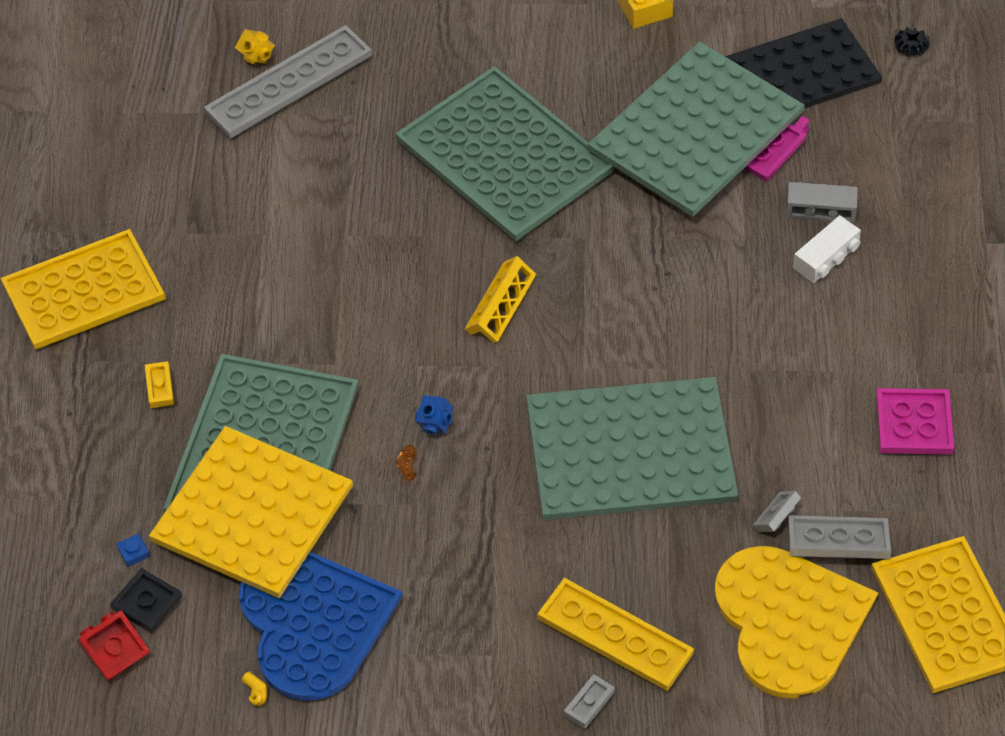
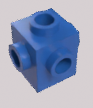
M423 395L420 407L416 411V423L427 434H446L447 428L452 422L454 407L444 397Z

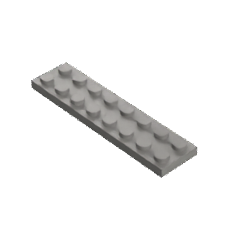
M345 25L206 105L204 112L231 139L371 57L372 49Z

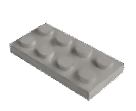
M788 515L790 556L891 559L888 518Z

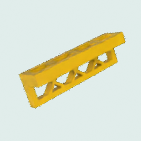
M518 256L503 262L466 325L465 330L470 335L481 331L492 343L498 342L535 278L536 273ZM519 269L527 275L524 282L519 281ZM510 286H514L516 296L514 299L509 297L508 288ZM500 303L505 304L506 314L504 316H500L498 306ZM490 320H495V333L487 327Z

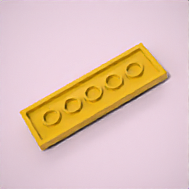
M566 578L561 581L537 613V619L666 691L669 690L694 654V648Z

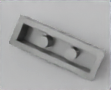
M789 182L786 217L834 221L840 215L847 221L855 223L858 187Z

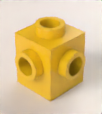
M245 29L235 48L244 55L243 58L252 64H255V62L265 64L266 60L271 56V51L275 45L268 40L269 36L265 33Z

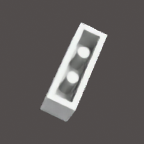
M839 215L794 254L793 269L812 283H815L819 278H824L833 266L839 265L848 253L854 252L859 247L861 230Z

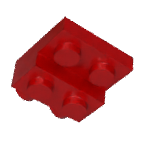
M122 610L116 614L113 611L108 613L101 619L102 623L95 628L92 625L85 628L79 633L81 637L77 642L90 662L96 665L107 682L150 653V650Z

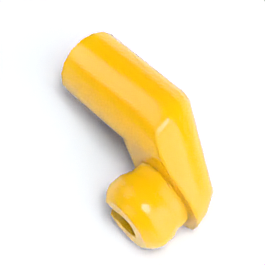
M250 671L243 676L242 682L251 688L249 701L255 706H260L267 699V685Z

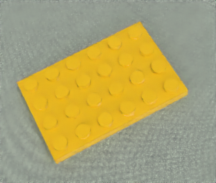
M130 229L1 278L2 285L35 350L166 299L162 287Z
M964 536L892 557L891 559L872 563L871 570L932 694L1005 671V613Z

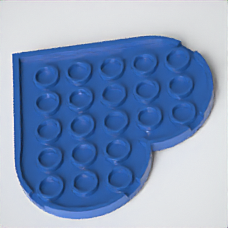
M312 552L308 554L280 599L241 582L239 590L241 610L245 619L251 627L262 634L258 647V660L263 677L278 693L303 701L329 697L348 685L403 597L402 591Z

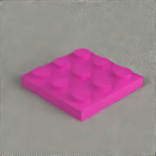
M877 388L876 401L880 453H954L949 389Z

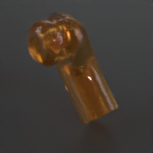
M406 445L400 451L396 460V465L406 481H411L416 477V472L411 465L417 450L412 445Z

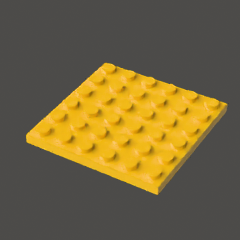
M225 426L149 535V539L151 542L280 599L353 487V481Z

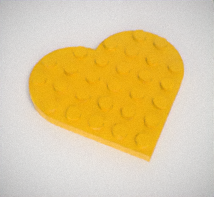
M769 546L751 547L732 555L720 568L715 582V600L720 608V613L729 624L741 631L737 655L743 668V673L760 690L781 698H798V695L811 692L814 694L828 685L835 676L879 594L872 589L799 556H790L788 551Z

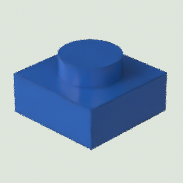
M139 533L116 543L117 550L127 567L150 557L149 551Z

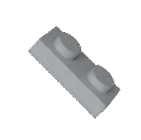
M796 491L779 492L753 524L756 531L775 532L782 525L781 522L788 514L794 511L795 505L801 499Z
M593 674L566 707L564 717L585 729L614 694L615 687Z

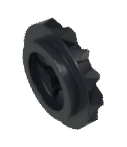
M906 27L905 30H899L898 34L895 35L894 44L903 54L920 55L929 47V36L925 35L924 30L918 31L916 27L914 30Z

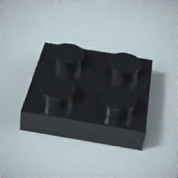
M141 568L110 605L111 609L116 612L122 610L127 619L151 633L181 599L182 593L180 590Z

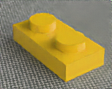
M168 361L145 364L150 408L174 405Z

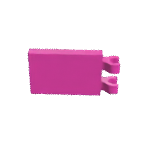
M802 116L794 126L790 124L744 169L768 182L806 140V133L810 129L807 124L810 120Z

